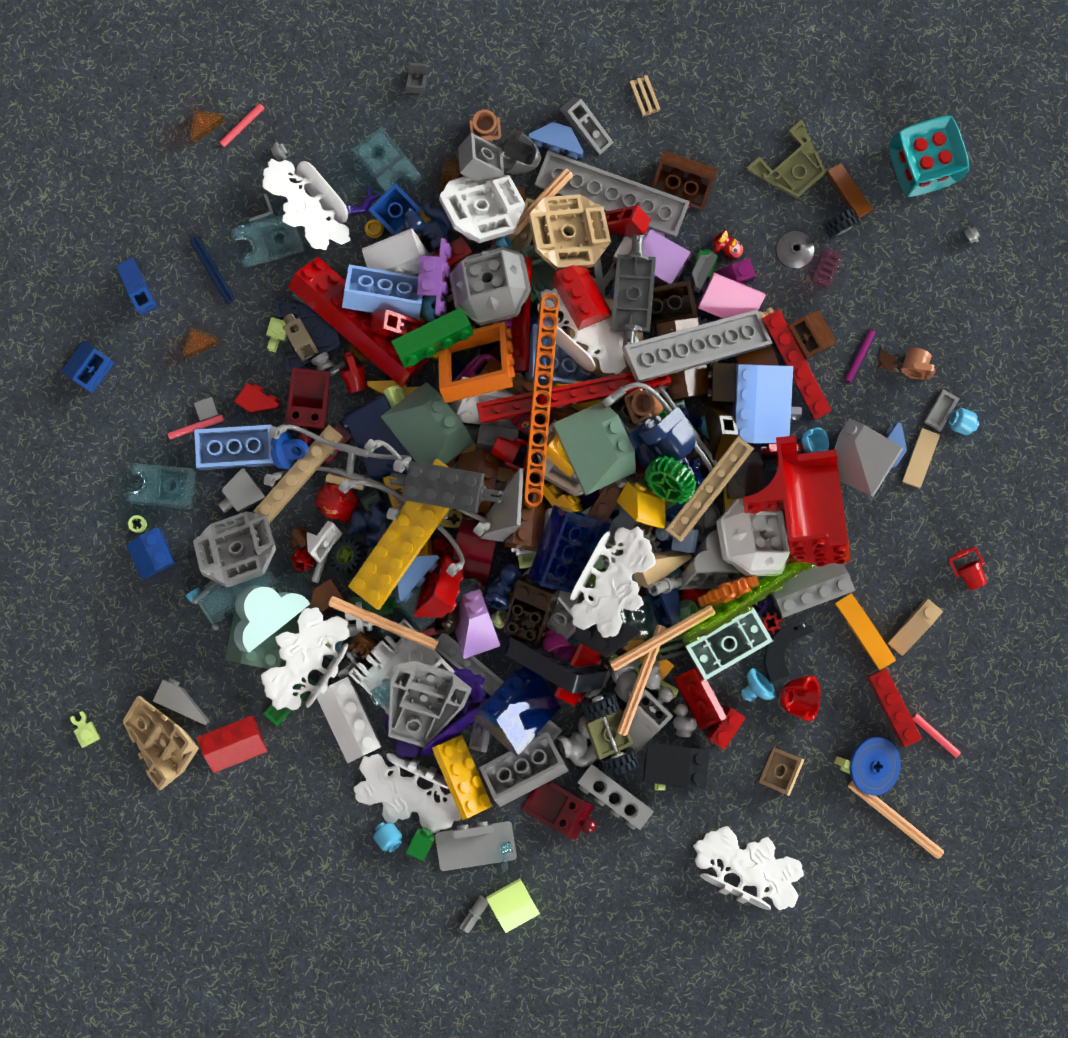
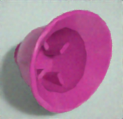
M556 630L545 632L546 637L543 639L542 648L562 660L568 661L575 653V646L570 644Z

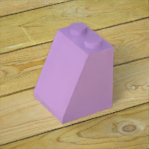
M650 230L648 234L645 233L643 235V252L646 256L656 257L654 283L658 286L676 283L689 262L691 252Z
M478 589L462 595L458 613L459 622L455 634L463 658L466 659L499 647L500 643L481 590Z

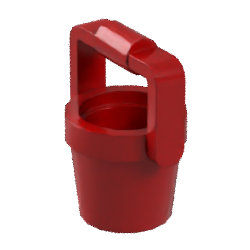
M345 351L343 357L347 368L340 370L341 377H343L349 393L362 391L367 388L364 365H356L353 354L350 351Z
M498 436L490 454L504 461L505 467L517 472L520 467L512 463L520 445L527 448L528 442L519 438L510 440ZM526 454L525 459H524V461H523V467H522V469H524L523 473L526 471V459H527V454Z
M975 546L968 549L964 548L949 558L948 561L956 577H961L969 590L978 589L987 583L982 569L985 563ZM973 551L976 552L979 560L971 561L956 570L952 561L961 559Z

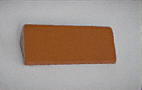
M842 163L826 172L827 177L848 208L854 209L859 219L873 210Z

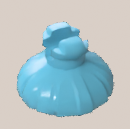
M750 669L747 674L749 685L743 688L741 693L744 700L751 702L755 701L757 697L764 700L774 699L776 693L769 679L758 669Z

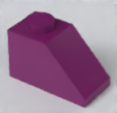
M750 258L730 264L714 272L741 284L753 281L756 277Z

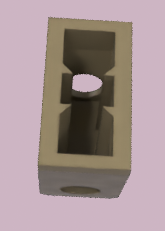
M293 314L286 315L283 318L286 324L283 326V329L302 362L318 354L319 351L301 319H296Z

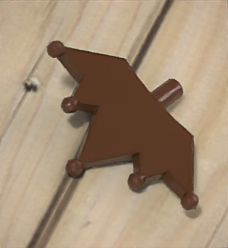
M880 346L878 359L882 364L877 368L880 370L885 367L888 372L902 373L896 369L899 363L893 364L896 356L899 354L887 356L889 350L883 352V347Z

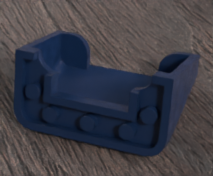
M385 394L344 414L345 418L342 419L346 430L350 429L358 448L365 449L364 446L370 439L374 441L381 440L388 443L399 455L410 456L381 418L384 413L391 409ZM384 446L378 447L372 452L392 455ZM362 457L367 471L364 472L367 478L381 483L384 481L383 478L390 476L392 473L386 470V465L390 459Z

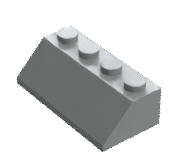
M836 563L827 564L822 567L812 565L767 582L780 619L855 591L844 564Z
M548 731L479 767L494 801L500 807L569 771Z

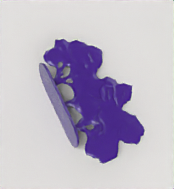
M451 667L455 671L454 674L471 687L469 695L472 699L470 701L467 699L463 709L458 712L462 717L451 726L447 724L444 727L445 730L423 748L421 752L423 756L433 753V747L451 740L484 712L483 707L474 708L469 712L467 710L470 703H480L485 699L486 692L482 687L485 678L479 674L474 675L470 669ZM387 715L385 718V730L389 731V715ZM397 739L394 749L400 758L404 756L414 758L418 754L419 746Z

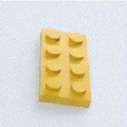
M463 735L433 747L432 750L462 820L492 807Z

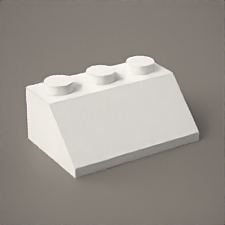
M412 228L362 248L367 268L414 276L419 274L420 256H430Z

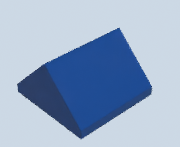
M396 183L368 209L393 236L399 234L404 229V214L409 208L415 214H419L422 211Z

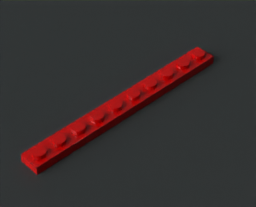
M632 372L554 387L551 392L550 410L605 399L619 388L636 381ZM666 375L641 383L651 388H658L670 385L671 380L670 376ZM639 387L631 388L625 394H629L639 389ZM532 392L476 403L480 423L483 424L530 414ZM543 396L536 397V402L539 405L546 404V399Z

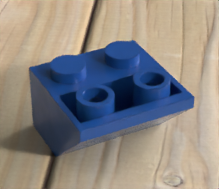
M83 341L61 372L93 393L114 365V362Z

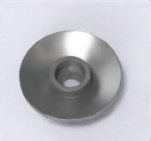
M791 231L784 234L778 241L777 256L787 267L801 268L812 260L814 244L805 233ZM793 246H799L800 250L794 251Z

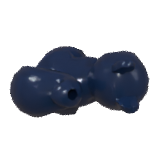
M427 202L423 206V212L428 218L432 219L431 221L425 222L420 215L415 214L409 208L404 214L405 220L403 225L405 231L412 228L416 235L421 233L422 238H428L430 240L429 249L433 252L440 247L441 238H445L446 241L450 238L448 233L452 228V224L443 208H432V203Z
M384 499L374 500L370 505L371 512L355 509L351 515L349 535H353L357 531L359 534H362L370 527L373 532L366 536L365 544L371 548L374 546V543L378 544L391 525V520L387 519V512L390 507H393Z
M505 557L504 565L497 575L488 582L485 587L484 601L490 607L499 610H507L509 608V593L512 590L510 584L516 583L521 577L519 564L510 563L509 559Z

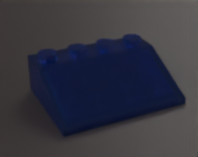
M554 505L527 578L540 586L572 593L603 535L609 531L611 523ZM593 573L591 574L587 584L585 585V588H588Z
M520 664L481 706L473 718L514 755L518 756L561 706L542 676Z

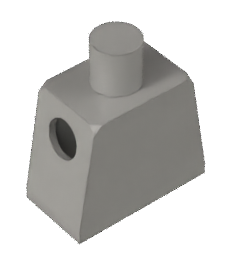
M242 468L223 487L222 492L226 498L218 503L224 513L232 507L241 513L262 502L266 496L246 469Z

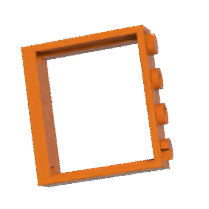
M505 321L472 329L474 335L453 344L448 349L438 352L439 390L445 403L513 387L515 371L512 365H515L512 355L514 348L510 341L513 337L511 329H507ZM500 341L502 370L452 382V352Z

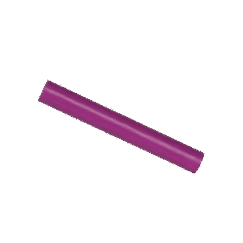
M868 330L844 379L845 381L852 382L876 333L875 331Z

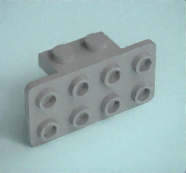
M483 821L477 822L476 826L469 827L468 824L458 825L457 829L437 832L435 834L439 866L442 871L511 861L517 858L513 828L510 821L492 824Z

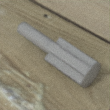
M211 580L204 586L205 590L197 595L192 602L197 604L205 596L215 593L223 585Z

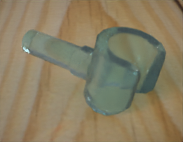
M511 842L501 844L503 870H508L507 854L513 852Z

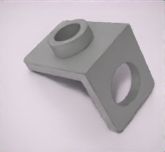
M264 194L269 212L249 219L252 226L257 224L260 226L270 222V219L276 218L267 194Z

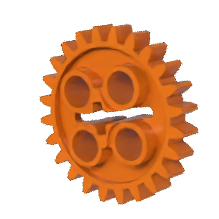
M757 576L742 577L735 581L732 580L717 585L715 589L706 592V595L699 597L697 600L701 608L708 605L713 607L738 599L740 595L750 592L752 588L760 584Z

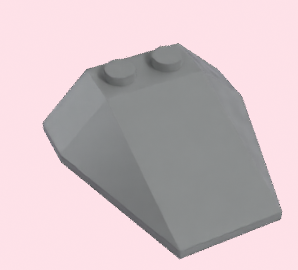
M418 661L397 664L390 680L388 737L425 747L465 706L471 692V687L454 673Z

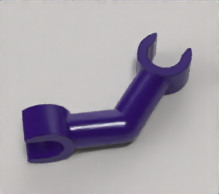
M372 186L369 187L367 190L368 196L362 206H346L348 216L366 213L372 202L379 197V191L375 196L370 195Z

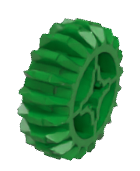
M659 456L651 461L646 468L644 477L647 481L646 485L650 486V491L655 492V496L661 497V500L664 499L667 503L672 502L676 505L677 503L687 502L696 489L695 485L697 482L694 480L695 476L691 474V470L686 468V464H681L680 460L676 461L673 457L669 459L667 456L663 458Z

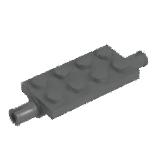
M637 234L632 235V247L629 254H617L611 331L624 332L622 348L628 345V342H630L629 344L635 343L636 333L650 334L656 257L644 255V236L639 235V241L637 242Z
M410 461L407 475L392 472L390 477L397 478V480L389 478L391 485L405 486L402 500L478 513L479 505L484 500L501 503L502 498L495 497V495L503 497L501 490L487 489L484 486L485 474L432 464Z

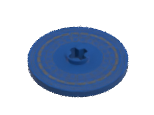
M868 738L862 741L853 752L850 761V775L854 785L865 794L881 795L886 793L894 786L900 774L901 760L899 752L895 745L885 738Z

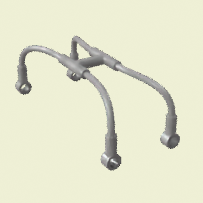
M638 382L621 387L602 400L603 404L608 407L623 396L627 390L639 387L650 392L668 413L676 408V405L663 387H658L657 389L664 396L668 404L653 388ZM691 425L696 437L694 448L710 472L713 467L706 455L714 466L717 464V460H712L711 452Z
M295 425L272 426L269 430L270 438L279 439L282 433L287 429H291L334 447L336 450L348 453L346 470L320 466L316 471L330 472L333 475L355 481H369L387 488L390 487L367 478L365 475L354 473L356 455L366 458L395 460L393 470L400 473L404 471V468L412 460L407 455H400L403 459L397 460L393 455L370 453L362 448L339 442L335 443ZM290 469L275 472L272 475L266 474L264 485L274 486L275 481L280 479ZM398 498L396 499L400 502V505L388 509L387 519L397 520L400 510L404 506V502Z
M370 439L364 446L370 453L376 448L384 446L397 460L403 459L384 441ZM344 480L338 488L346 494L356 485L369 486L387 492L400 499L404 504L406 503V500H402L403 496L396 491L369 481ZM459 510L481 521L473 530L478 536H481L484 531L490 528L491 523L486 518L473 512ZM439 524L436 528L449 540L459 556L460 562L452 563L446 570V573L453 577L458 571L463 569L465 563L464 556L456 541Z

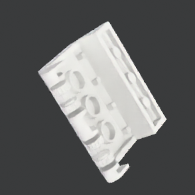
M405 619L399 623L415 630ZM387 635L385 639L390 644L389 646L381 640L370 651L376 659L369 654L366 656V660L373 664L369 670L359 662L356 665L362 671L361 673L355 667L348 672L388 715L390 680L397 664L418 661L452 673L455 672L435 650L402 636L395 643Z

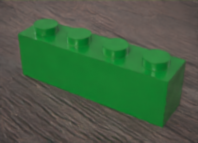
M460 307L391 342L403 367L406 368L417 364V362L425 358L432 357L443 349L450 348L461 340L468 339L474 333L468 318Z

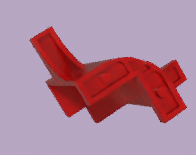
M795 435L776 437L778 469L775 477L760 492L743 497L745 513L756 514L760 511L784 509L789 551L795 560L815 564L818 567L832 563L844 564L851 561L836 450L797 454Z

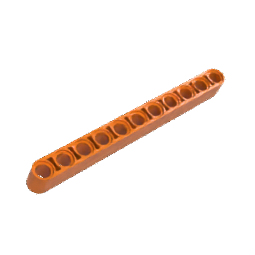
M552 293L544 295L539 306L523 502L529 508L537 507L543 498L559 299ZM544 301H553L554 307H546ZM543 320H551L553 326L545 327L543 325ZM541 339H549L551 345L549 347L543 346ZM543 357L547 358L549 360V365L542 366L539 362V359ZM545 377L548 381V384L544 386L540 385L538 383V378ZM543 396L546 399V404L539 405L536 402V397ZM542 416L545 421L544 424H537L534 417ZM540 435L543 443H534L533 436ZM534 454L539 455L541 463H533L531 456ZM537 474L540 478L539 483H532L529 476ZM528 494H536L538 502H529Z

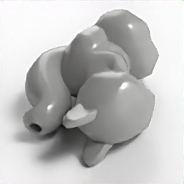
M641 657L617 671L611 670L612 679L616 683L614 690L626 703H628L638 676L633 670L640 666ZM659 662L653 664L645 687L649 689H660L661 674L659 672Z
M582 716L579 720V732H573L570 738L562 735L557 737V744L563 757L570 758L572 763L579 767L590 766L597 759L592 744L589 747L587 746V739H590L585 722L590 720H586L585 716Z

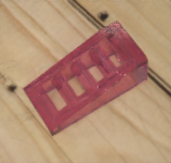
M826 247L811 282L829 289L843 254ZM827 254L838 258L837 261L828 258ZM824 261L835 265L834 268L824 264ZM823 267V268H825V269H827V270H830V271H832V272H831V274H829V273H827V272L821 270V268ZM820 273L828 277L829 279L826 280L824 278L819 277L818 275Z

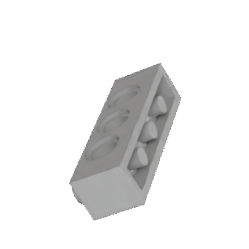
M593 764L586 769L577 782L580 784L578 788L587 795L589 792L596 796L594 800L598 804L609 806L611 808L609 812L618 819L620 816L627 820L625 824L633 830L635 828L641 830L654 812ZM596 781L604 783V789L600 792L593 789V784ZM611 793H618L620 796L619 801L615 804L609 801ZM631 804L635 807V812L632 815H627L624 809L627 805Z

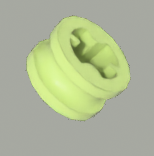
M135 515L129 519L128 526L131 531L141 533L146 529L147 522L143 517ZM140 519L142 527L134 529V520L138 521Z
M498 610L492 614L491 620L497 628L502 629L508 613L505 610Z

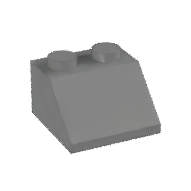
M470 133L458 147L460 173L475 181L502 177L504 175L502 148Z

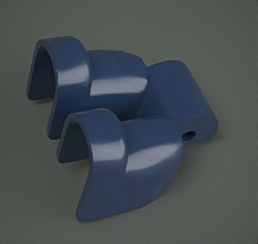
M679 407L674 408L662 420L659 416H655L653 419L644 421L635 431L628 435L635 451V461L644 470L654 459L659 456L662 458L667 456L669 459L673 457L676 461L680 460V463L683 465L686 464V468L690 469L691 474L694 475L685 457L694 449L696 437L691 425Z

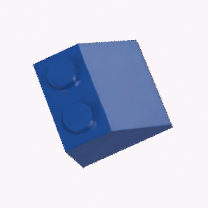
M158 527L138 536L126 545L142 580L177 564L162 530Z

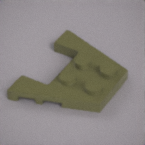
M802 120L788 131L800 147L778 167L771 170L759 156L746 168L748 172L796 199L826 174Z

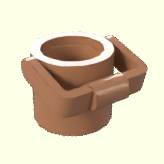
M483 109L474 115L473 122L469 120L471 133L474 130L477 136L492 143V140L501 138L500 117L496 119L493 112ZM497 126H498V136H494V135L496 134V132H497Z
M908 348L901 372L912 379L929 380L935 373V365L929 364L932 355L921 348Z
M643 388L636 389L624 398L629 416L634 424H641L652 417L658 416L663 410L662 404L650 392L643 391Z

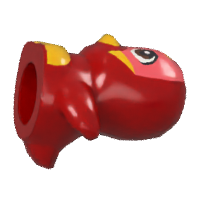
M726 230L717 234L712 241L713 247L715 246V254L722 250L730 260H736L743 254L744 249L741 243L735 238H730Z

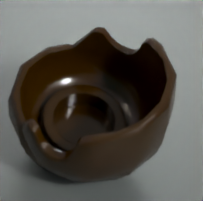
M456 607L443 618L436 619L435 632L451 634L457 628L459 614Z

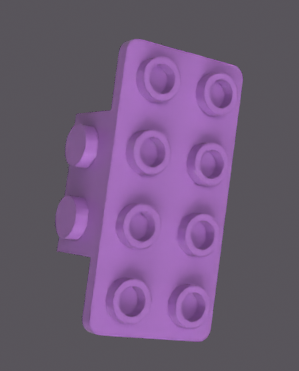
M441 238L440 256H420L417 295L436 296L435 315L437 318L447 314V304H445L444 300L445 296L448 297L449 292L446 277H449L450 266H448L447 259L451 258V247L445 238Z

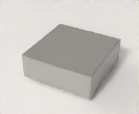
M213 397L194 403L200 421L219 415Z

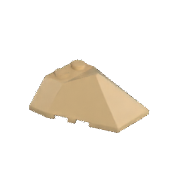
M141 696L136 697L123 719L132 742H136L140 753H138L139 758L144 759L148 767L146 773L158 790H162L181 775L199 749L188 733Z

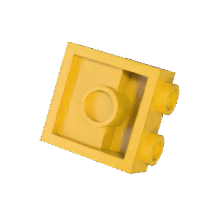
M550 482L544 484L543 495L562 519L567 517L571 519L583 511L579 496L575 497L568 492L563 494V489Z

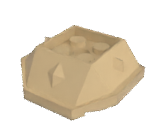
M580 194L543 197L528 216L536 253L556 271L571 265L587 268L593 267L611 242L604 207L597 203L595 204ZM564 232H568L571 236L565 235Z

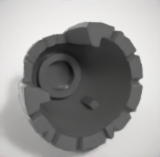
M516 130L512 134L510 133L501 147L504 173L519 175L531 172L538 167L541 161L538 147L523 132Z

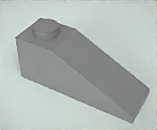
M572 97L560 108L570 124L599 155L614 143L581 98Z
M171 678L168 681L162 680L153 702L199 723L209 725V719L185 689L179 686L180 682Z

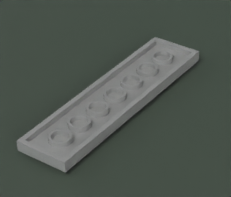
M549 150L547 151L535 182L536 188L545 190L567 168L572 172L573 177L556 195L580 194L595 204L603 206L604 212L638 205L651 219L648 228L677 238L690 201Z
M757 309L628 344L622 350L635 381L641 383L769 347L772 341Z

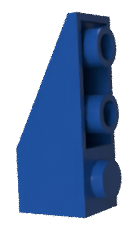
M132 257L117 265L116 267L137 312L143 316L159 308L134 258Z

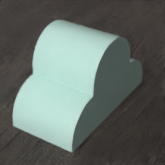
M254 585L244 588L238 594L235 602L236 612L241 619L234 630V641L239 650L251 652L310 605L309 601L302 595L289 592L277 593L269 587Z
M751 607L708 629L698 638L685 645L702 677L704 680H707L773 642L754 607Z

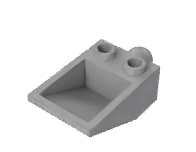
M668 687L661 688L658 698H656L644 688L629 728L633 745L629 747L634 749L635 754L673 717V714L663 705L664 702L667 703L673 699L674 693L672 689ZM643 698L649 699V703L647 705H644L642 703ZM661 711L663 717L657 718L656 712Z

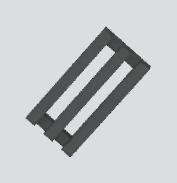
M683 634L666 642L680 640L681 643L659 649L656 656L657 662L689 653L685 647L689 643L685 640L687 635ZM680 647L683 649V651L660 657L661 652Z

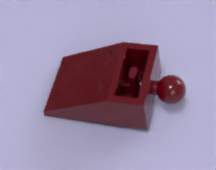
M292 368L286 425H295L308 431L325 430L331 372ZM298 413L300 414L299 418L294 419L293 414ZM317 415L319 416L318 420L313 421L312 416ZM299 432L297 434V439L303 440L306 444L312 441L311 437Z
M551 781L532 790L521 809L573 840H577L581 830L586 834H591L597 827L596 822L589 818L594 806Z

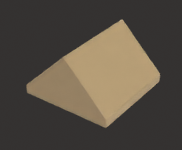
M773 747L759 783L790 796L804 759Z

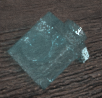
M385 681L370 691L373 694L370 698L376 706L384 707L390 702L389 681Z

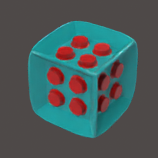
M952 116L937 117L911 125L895 133L890 140L891 160L901 189L906 197L918 196L950 186L962 180L969 171V160L956 121Z

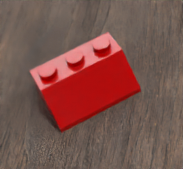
M571 265L555 272L552 283L578 330L612 317V312L587 267Z
M447 555L437 562V567L431 573L427 572L424 575L425 581L421 585L413 616L443 618L448 612L451 613L457 605L455 601L460 593L459 586L464 578L463 571L465 566L452 577L446 573V570L452 563L456 564L458 562Z
M580 643L570 664L575 667L589 664L600 665L602 659L599 658L600 654ZM559 686L554 696L573 706L576 703L580 704L585 695L584 693L575 694L568 692Z
M249 716L197 737L202 754L213 773L268 752L254 716Z

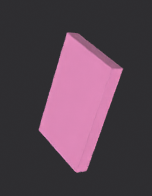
M713 272L697 307L724 319L759 310L766 295L763 292Z

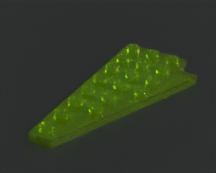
M802 561L785 566L782 574L763 578L759 581L760 585L752 588L750 592L740 595V598L713 606L715 615L681 634L682 638L686 643H693L701 638V634L709 635L722 625L733 621L740 613L745 614L751 611L753 604L763 600L771 592L781 590L784 587L783 584L815 565Z

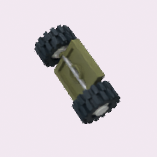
M614 692L597 694V696H592L581 703L586 720H590L585 722V726L596 757L601 760L605 774L607 776L620 775V773H626V771H630L638 766L639 762L635 751L629 747L633 745L630 732L628 731L626 736L617 733L623 712L619 708Z

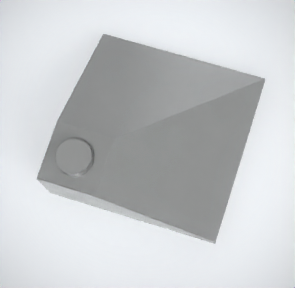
M849 418L840 432L834 448L837 452L840 482L874 497L903 448L866 425Z
M520 468L501 487L500 490L503 492V497H496L502 498L501 503L492 502L487 513L484 515V518L489 520L491 525L480 536V539L503 542L521 525L524 469Z

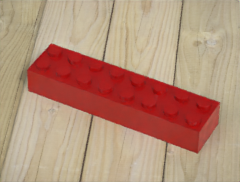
M317 257L297 271L288 288L400 387H403L424 369L431 357L425 358L413 366L404 368L391 342L397 338L370 331L373 313L342 308L346 280L322 259Z

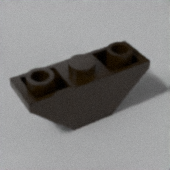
M705 404L703 409L712 460H720L738 437L736 419L733 414L720 405Z

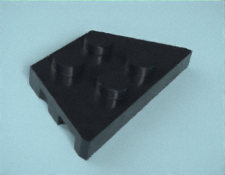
M579 595L578 604L582 603L585 599L584 596ZM622 621L619 633L614 637L603 638L597 629V624H594L585 630L576 627L575 638L605 658H609L618 649L628 645L629 641L639 637L641 632Z

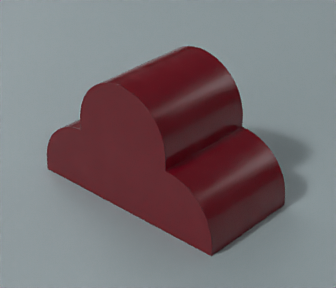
M482 512L475 513L482 517H484L485 513ZM464 514L456 538V543L460 547L465 561L463 579L487 585L498 541L480 539V536L473 532L480 521ZM454 549L453 559L460 562L459 556Z

